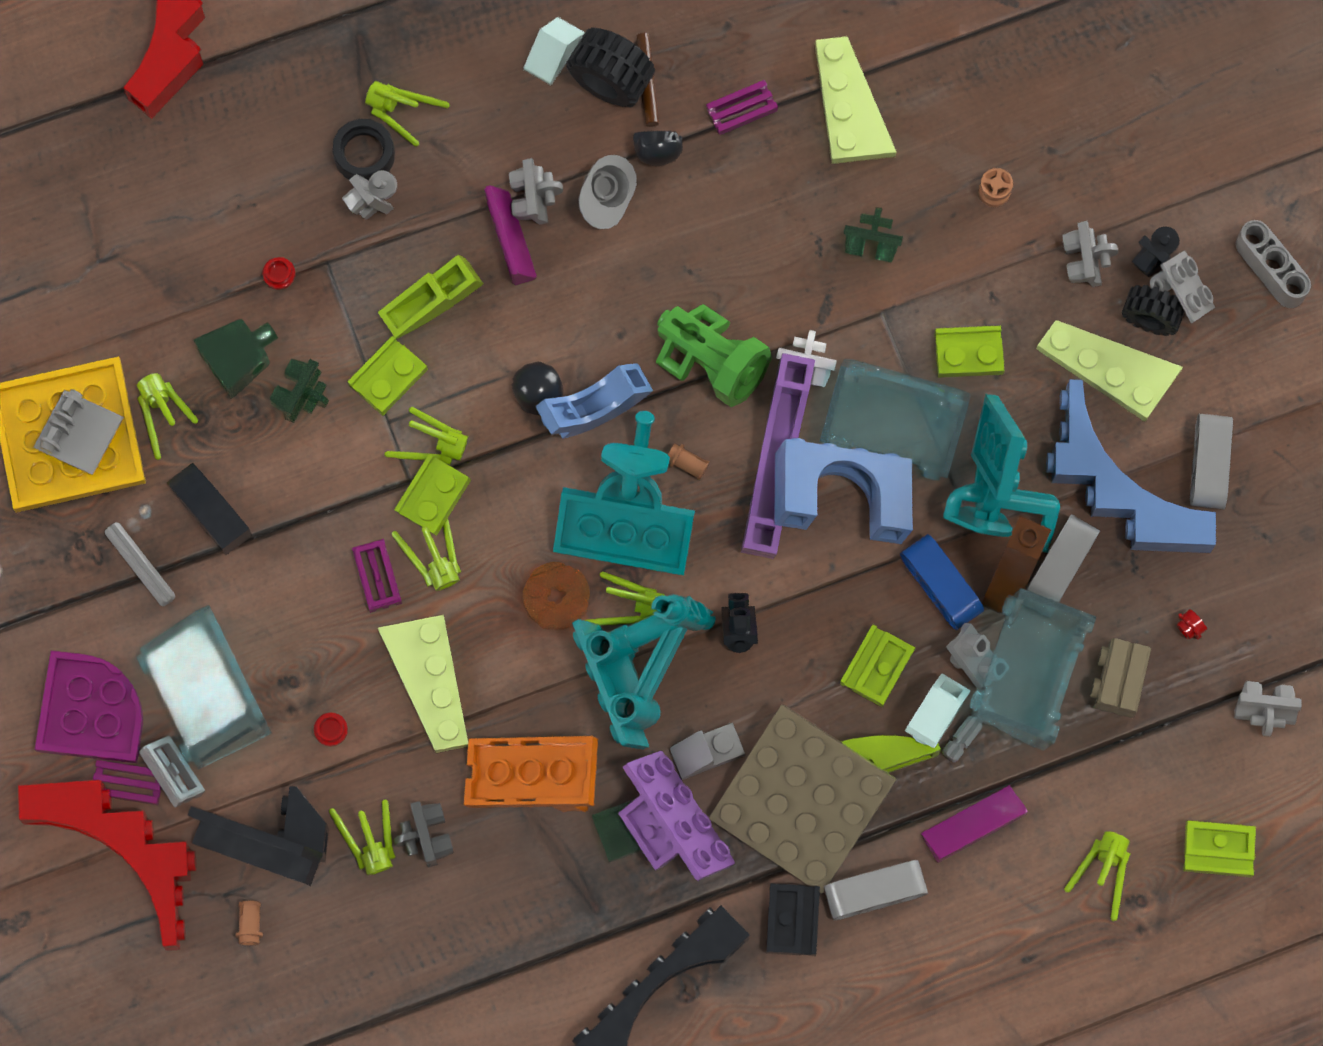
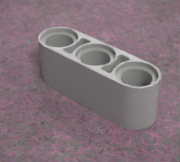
M1259 220L1247 222L1242 227L1235 242L1238 253L1282 306L1286 308L1300 306L1311 288V281L1308 275L1264 222ZM1246 235L1256 236L1260 243H1250ZM1266 260H1275L1280 268H1270ZM1292 284L1297 286L1300 294L1290 293L1286 285Z
M1201 413L1197 416L1190 506L1223 510L1226 507L1233 430L1232 417Z
M1071 514L1024 596L1053 612L1092 547L1100 530Z
M918 860L846 878L824 886L833 920L856 916L917 899L928 894Z

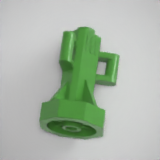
M705 304L688 313L678 306L674 307L672 311L666 310L660 316L657 323L659 337L665 343L656 360V364L679 380L684 381L688 377L694 362L705 368L718 399L731 408L746 401L764 378L772 360L770 348L755 337L744 341L730 340L721 336L720 334L728 329L730 321ZM704 319L711 325L708 327L705 324H703L700 320ZM674 348L686 355L682 364H679L670 357Z

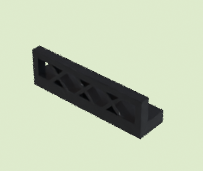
M190 807L187 816L200 821L192 844L311 886L323 853L207 811Z

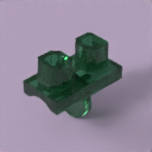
M876 207L874 215L861 213L859 223L872 225L871 230L845 225L844 235H847L845 253L862 256L866 239L878 241L875 259L892 263L897 247L902 244L903 236L878 231V227L891 229L893 219L881 217L882 208Z
M291 359L284 375L286 378L296 382L295 387L291 392L278 385L270 396L271 404L282 411L285 419L292 423L295 422L302 408L305 412L312 414L316 405L326 408L329 403L328 398L322 395L327 385L318 381L322 373L318 369L319 363L312 359L308 363Z

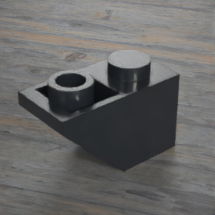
M289 786V794L283 795L281 802V815L286 816L285 828H279L278 837L323 853L320 862L325 863L329 827L296 786Z

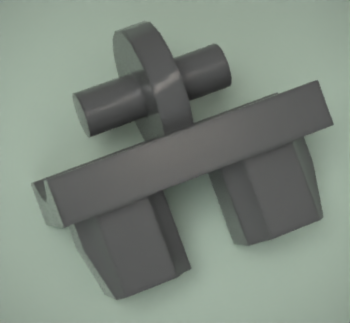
M420 801L410 803L417 831H412L410 821L400 823L402 835L394 838L395 846H406L408 856H414L418 854L416 842L420 841L427 867L438 865V859L454 853L449 833L430 838L428 827L445 823L441 804L436 803L422 806Z

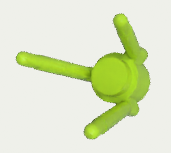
M378 81L371 85L365 102L373 107L372 115L381 118L414 146L419 145L418 140L385 112H392L398 102L415 108L419 105L417 101L443 108H449L450 106L448 102L398 89Z
M154 373L138 382L137 388L141 395L137 400L142 407L154 457L156 460L161 459V454L149 405L152 408L159 407L170 426L175 425V420L166 405L169 397L192 423L197 424L198 418L176 394L170 382L164 383L161 375Z
M410 407V413L442 431L440 432L412 420L409 421L410 427L439 439L436 450L442 452L441 454L431 455L451 465L452 459L460 461L468 441V436L463 435L462 431L453 429L428 414ZM401 451L385 452V456L388 458L425 460L430 454Z
M448 519L444 523L443 528L449 562L446 557H440L427 527L422 528L426 543L434 559L433 562L428 564L429 571L399 533L393 531L392 537L421 573L427 587L433 585L435 591H441L460 581L458 574L461 573V570L457 563Z
M602 571L600 573L601 578L638 592L637 594L612 587L606 588V592L636 601L634 612L641 614L640 616L596 618L584 621L599 624L600 626L634 624L654 615L653 612L657 610H652L651 608L653 600L658 596H665V594L657 593L656 589L646 588Z
M384 799L382 801L385 847H383L382 842L375 843L365 812L362 810L358 812L367 846L362 848L364 854L361 853L336 810L333 808L329 810L334 823L354 854L360 870L365 869L367 875H373L393 867L391 860L396 857L392 847L388 800Z
M1110 831L1104 832L1102 840L1095 839L1091 851L1064 888L1065 892L1068 893L1073 889L1097 854H1099L1098 860L1104 863L1097 881L1099 886L1104 885L1111 866L1115 867L1119 863L1111 912V920L1116 921L1120 908L1126 864L1130 857V853L1126 851L1130 841L1124 836Z

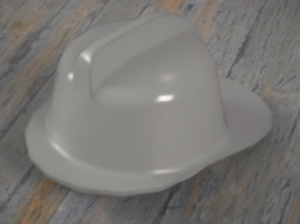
M606 155L598 159L585 176L578 199L579 209L583 218L595 228L609 229L617 225L634 194L637 185L636 173L633 166L625 158L618 155Z

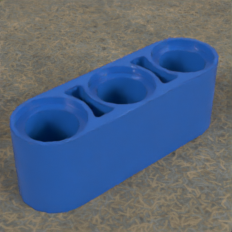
M929 534L900 553V557L907 569L953 629H960L964 623L970 622L984 612V607L977 595Z

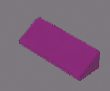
M491 185L486 186V189H484L486 202L512 283L519 285L535 280L537 277L519 220L512 214L513 201L509 191Z
M1009 785L922 832L921 835L936 862L939 863L1026 816L1028 811Z

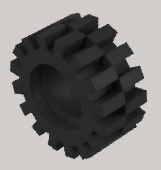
M1135 285V287L1132 286L1130 288L1121 313L1122 317L1126 318L1128 323H1134L1133 326L1136 328L1142 327L1144 328L1143 331L1148 333L1150 330L1156 335L1162 333L1164 336H1169V334L1175 335L1178 332L1185 311L1176 295L1171 296L1169 295L1170 292L1166 290L1163 292L1159 291L1158 287L1151 289L1148 285H1143V287Z

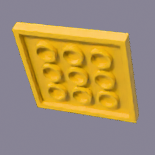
M119 356L0 383V444L15 513L146 484ZM71 389L76 390L83 395L82 398L124 417L93 475L33 448L64 390L68 392Z

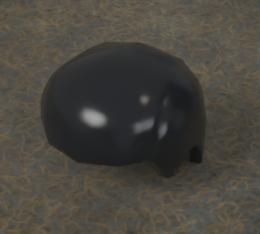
M643 131L633 134L634 149L637 157L650 166L662 167L677 160L683 151L682 136H679L678 139V134L675 131Z
M540 361L524 365L515 372L512 379L513 394L521 409L526 413L540 415L536 406L541 401L562 397L564 393L557 371L552 366Z

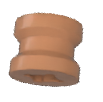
M993 168L984 173L979 186L981 201L990 207L1004 205L1008 201L1013 188L1011 175L1001 168Z

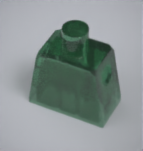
M238 319L199 336L193 341L197 351L232 399L269 366L270 360L263 348L277 340L278 336L268 322L251 332L244 320Z

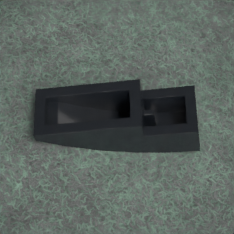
M191 463L166 482L225 555L252 536L249 527L194 463Z

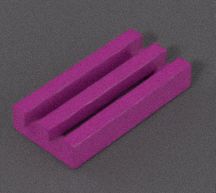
M762 80L706 104V109L720 136L777 112L778 106L773 100L771 91L767 88L766 81ZM758 93H762V94H760V95H758V96H756V97H753V98H751V99H749V100H746V101H744V102H741V103H739V104H737V105H734V106H732V107H730V108H727V109H725V110H722V111L716 113V111H718V110H720V109H723V108H725V107H727V106H730V105H732V104H734V103H737V102H739V101H742V100H744V99H746V98H749V97H751V96H753V95H756V94H758ZM765 101L767 103L766 106L723 124L720 121Z
M384 539L353 547L352 551L370 613L375 612L379 608H389L393 604H402ZM378 548L381 551L393 594L392 597L388 598L386 597L373 551ZM367 552L380 597L378 601L373 600L360 553Z
M101 760L96 761V772L93 775V780L154 790L153 796L110 789L112 798L152 805L159 804L162 787L157 780L153 783L103 774L104 770L155 778L149 768Z

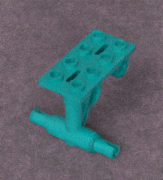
M674 594L658 596L653 600L651 606L652 610H657L653 612L654 615L629 627L623 625L611 632L603 631L599 624L578 619L572 622L575 632H573L574 641L578 648L584 651L588 661L585 663L586 671L591 680L596 681L600 691L597 695L598 701L602 709L608 712L612 721L610 725L611 734L615 741L624 747L642 750L649 747L643 730L657 723L661 713L660 706L653 697L686 631L708 630L715 624L716 617L711 616L714 612L707 609L703 603L693 600L691 596L682 597ZM660 638L639 679L633 664L638 648Z

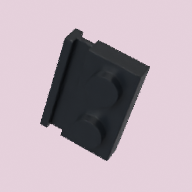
M770 883L766 953L817 955L820 886L811 887Z

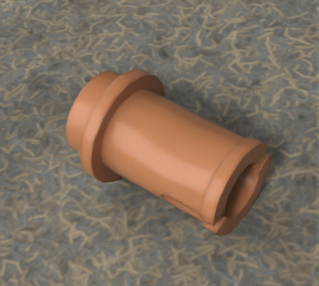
M674 444L668 453L670 467L676 466L700 480L710 461H706L684 449V444H681V446Z
M239 902V932L236 933L235 937L239 938L240 945H259L260 938H263V933L260 932L261 902Z

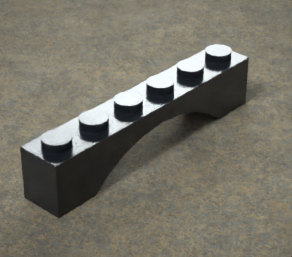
M722 905L715 911L710 907L698 918L696 922L700 926L691 935L687 931L680 935L672 944L675 950L666 959L660 955L647 968L650 974L641 983L638 979H635L622 992L625 998L616 1007L613 1003H610L597 1016L600 1022L591 1031L587 1027L584 1028L572 1042L575 1046H627L637 1016L645 1003L659 988L672 978L688 970L710 964L725 963L749 940L750 934Z

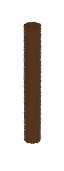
M637 34V46L652 61L649 34ZM653 75L643 92L646 126L648 127L659 125Z

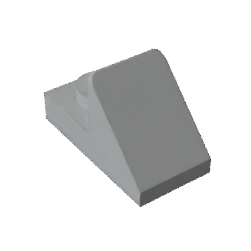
M733 723L704 734L700 730L670 748L682 780L745 756Z

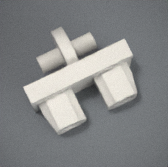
M809 330L807 339L794 338L793 346L804 348V353L778 348L776 358L779 360L782 353L815 360L811 384L825 387L831 370H835L837 360L811 355L812 350L825 353L827 343L814 341L816 331Z

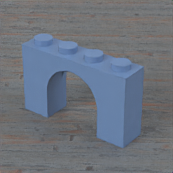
M800 438L785 439L776 451L774 525L807 530L817 517L818 478L826 475H839L855 482L867 497L869 503L870 540L902 544L913 531L912 459L903 458L894 453H872L863 448H840L832 443H809Z

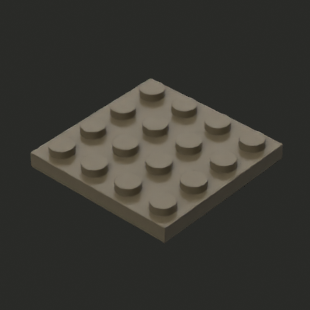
M782 704L711 813L709 819L811 887L820 886V893L823 894L825 891L824 886L830 884L897 779Z

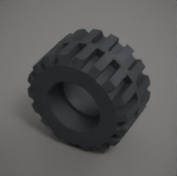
M588 28L566 62L567 70L580 86L597 98L621 107H633L636 105L655 73L652 61L638 46L617 33L601 28Z

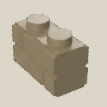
M1116 638L1111 639L1108 647H1101L1097 663L1098 666L1103 667L1101 678H1094L1090 697L1096 699L1095 709L1109 713L1113 712L1129 718L1135 716L1151 652L1150 647Z

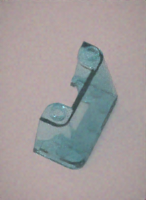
M844 359L839 370L820 442L832 443L837 447L852 449L853 447L863 448L878 454L894 453L900 457L912 459V463L922 470L921 475L932 480H940L941 477L948 478L971 394L954 387L862 361Z
M1020 588L1014 597L1008 595L1005 600L1002 614L1006 615L982 688L981 690H975L970 708L974 709V717L1029 746L1045 750L1056 741L1060 727L1054 725V723L1060 720L1061 713L1059 711L1077 656L1083 650L1084 645L1082 643L1086 632L1089 634L1092 632L1096 616Z
M210 605L196 610L140 647L142 654L137 656L138 662L145 675L151 672L184 740V743L179 745L187 763L194 761L197 768L201 769L272 734Z

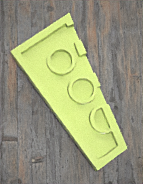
M848 37L816 40L815 48L832 164L896 157L895 147Z
M1055 320L1036 348L1144 422L1183 368L1182 366Z
M444 615L379 627L378 631L435 752L439 753L468 747V738Z

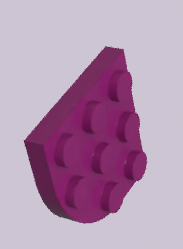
M51 651L35 743L36 752L138 763L143 731V711L139 696L129 679L117 667L101 658L85 654Z

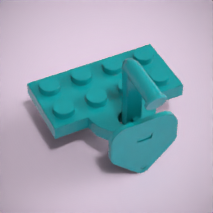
M985 394L971 457L977 466L975 481L972 484L955 489L949 495L943 518L977 533L1008 537L1012 535L1013 528L1006 516L1000 513L1001 508L1043 515L1041 525L1051 529L1042 552L1048 553V547L1052 541L1060 511V502L1051 494L1017 489L1020 480V474L1017 469L1020 459L1023 460L1026 456L1027 440L999 396ZM962 500L974 502L975 507H961Z
M640 411L635 416L637 425L634 445L610 443L604 446L601 461L615 471L609 473L600 482L596 493L563 487L553 552L684 576L695 511L662 505V493L657 483L650 476L667 472L670 457L660 450L648 448L651 426L655 421V416L649 411Z

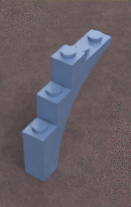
M1070 379L1066 389L1060 392V410H1065V422H1060L1059 438L1060 441H1065V443L1056 442L1052 453H1047L1046 472L1052 473V483L1091 485L1086 487L1085 496L1086 506H1091V517L1131 518V520H1126L1125 538L1126 540H1131V550L1211 553L1216 545V512L1188 509L1164 501L1142 489L1126 476L1104 451L1092 428L1085 406L1083 380Z

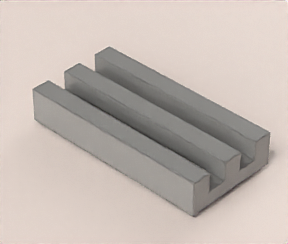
M170 736L148 744L139 751L174 808L180 806L183 802L191 801L194 797L195 799L200 797L205 792V789ZM161 748L164 749V751L166 752L167 756H168L169 759L171 760V763H170V761L168 760V758L166 757V755L164 754V752L162 751ZM178 774H180V776L182 777V779L184 780V782L186 783V785H187L188 788L190 789L189 791H188V789L186 788V786L184 785V783L182 782V780H181V778L179 777Z

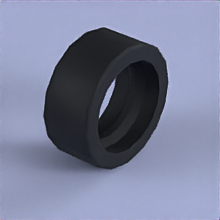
M356 119L347 122L338 130L333 139L332 152L337 169L348 180L356 174L370 180V177L377 171L384 170L389 172L394 164L395 149L390 132L381 123L372 119ZM361 135H370L377 138L383 148L381 159L376 164L366 168L351 165L345 157L347 143Z

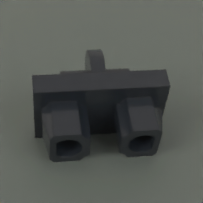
M1166 226L1160 227L1154 231L1151 241L1144 235L1138 242L1142 250L1132 260L1134 266L1150 278L1161 264L1171 259L1170 254L1178 249L1180 238L1175 229Z
M748 593L728 594V607H721L724 645L733 652L743 653L751 649L753 644H758L755 606H749Z

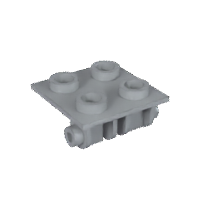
M1185 250L1161 264L1160 266L1163 270L1154 275L1150 280L1151 289L1158 287L1159 291L1163 292L1173 288L1191 323L1215 308L1210 289L1203 285L1197 274L1198 267L1195 261L1187 255Z
M71 389L70 392L64 390L33 448L93 475L124 417L82 398L83 395L76 390Z

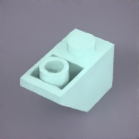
M941 673L905 731L911 734L917 742L935 748L954 720L970 690Z

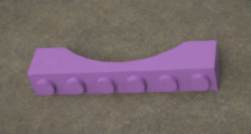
M782 353L780 357L741 553L774 559L777 554L782 526L774 525L775 453L785 439L799 437L815 364L814 359Z

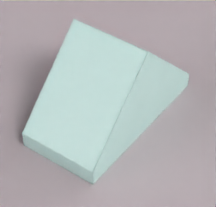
M557 17L539 30L524 65V70L552 85L585 32Z

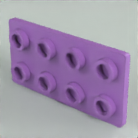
M662 751L628 762L623 766L640 796L618 814L655 870L662 868L677 855H680L694 878L699 881L735 864L728 846L720 840L712 827L709 817L701 811L693 798L691 790L682 782L675 771L673 762Z

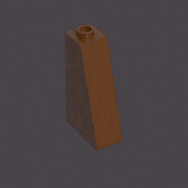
M1019 517L982 601L983 607L1012 618L1051 529L1024 517Z

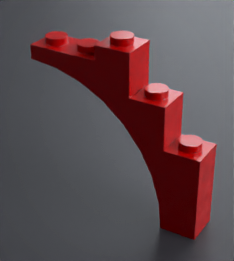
M157 0L156 24L150 46L139 68L123 87L128 100L151 119L203 65L200 47L188 37L205 19L202 8L203 2L201 0Z
M101 780L19 785V820L24 825L54 826L79 832L103 843L121 856L139 875L151 896L159 918L164 949L166 951L180 950V941L186 939L185 921L179 920L178 906H184L183 885L177 886V882L191 881V871H196L197 869L196 852L190 851L187 842L148 844L149 840H154L153 820H147V815L144 811L106 813V810L112 808L111 790L104 789L105 785Z

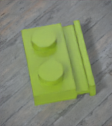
M1001 326L935 329L938 378L1004 374Z
M392 335L350 378L348 386L353 388L366 402L384 416L428 370V367Z
M429 454L394 510L422 528L427 527L429 532L437 536L471 482V479Z
M872 624L841 679L840 685L852 689L853 692L883 708L911 658L915 647L888 632L878 629L877 626Z
M1188 820L1185 826V862L1183 871L1241 877L1254 876L1253 861L1255 858L1256 826Z

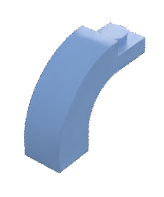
M638 363L618 365L592 386L569 396L544 399L536 408L541 415L544 426L551 435L560 433L563 439L587 432L619 416L653 392V389Z

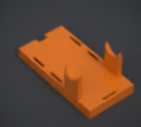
M594 736L469 739L467 766L473 769L472 778L465 781L464 806L469 808L553 807L562 812L588 811V806H594L598 738ZM528 743H539V744H541V745H526V744H528ZM496 744H508V745H510V746H495V745H496Z

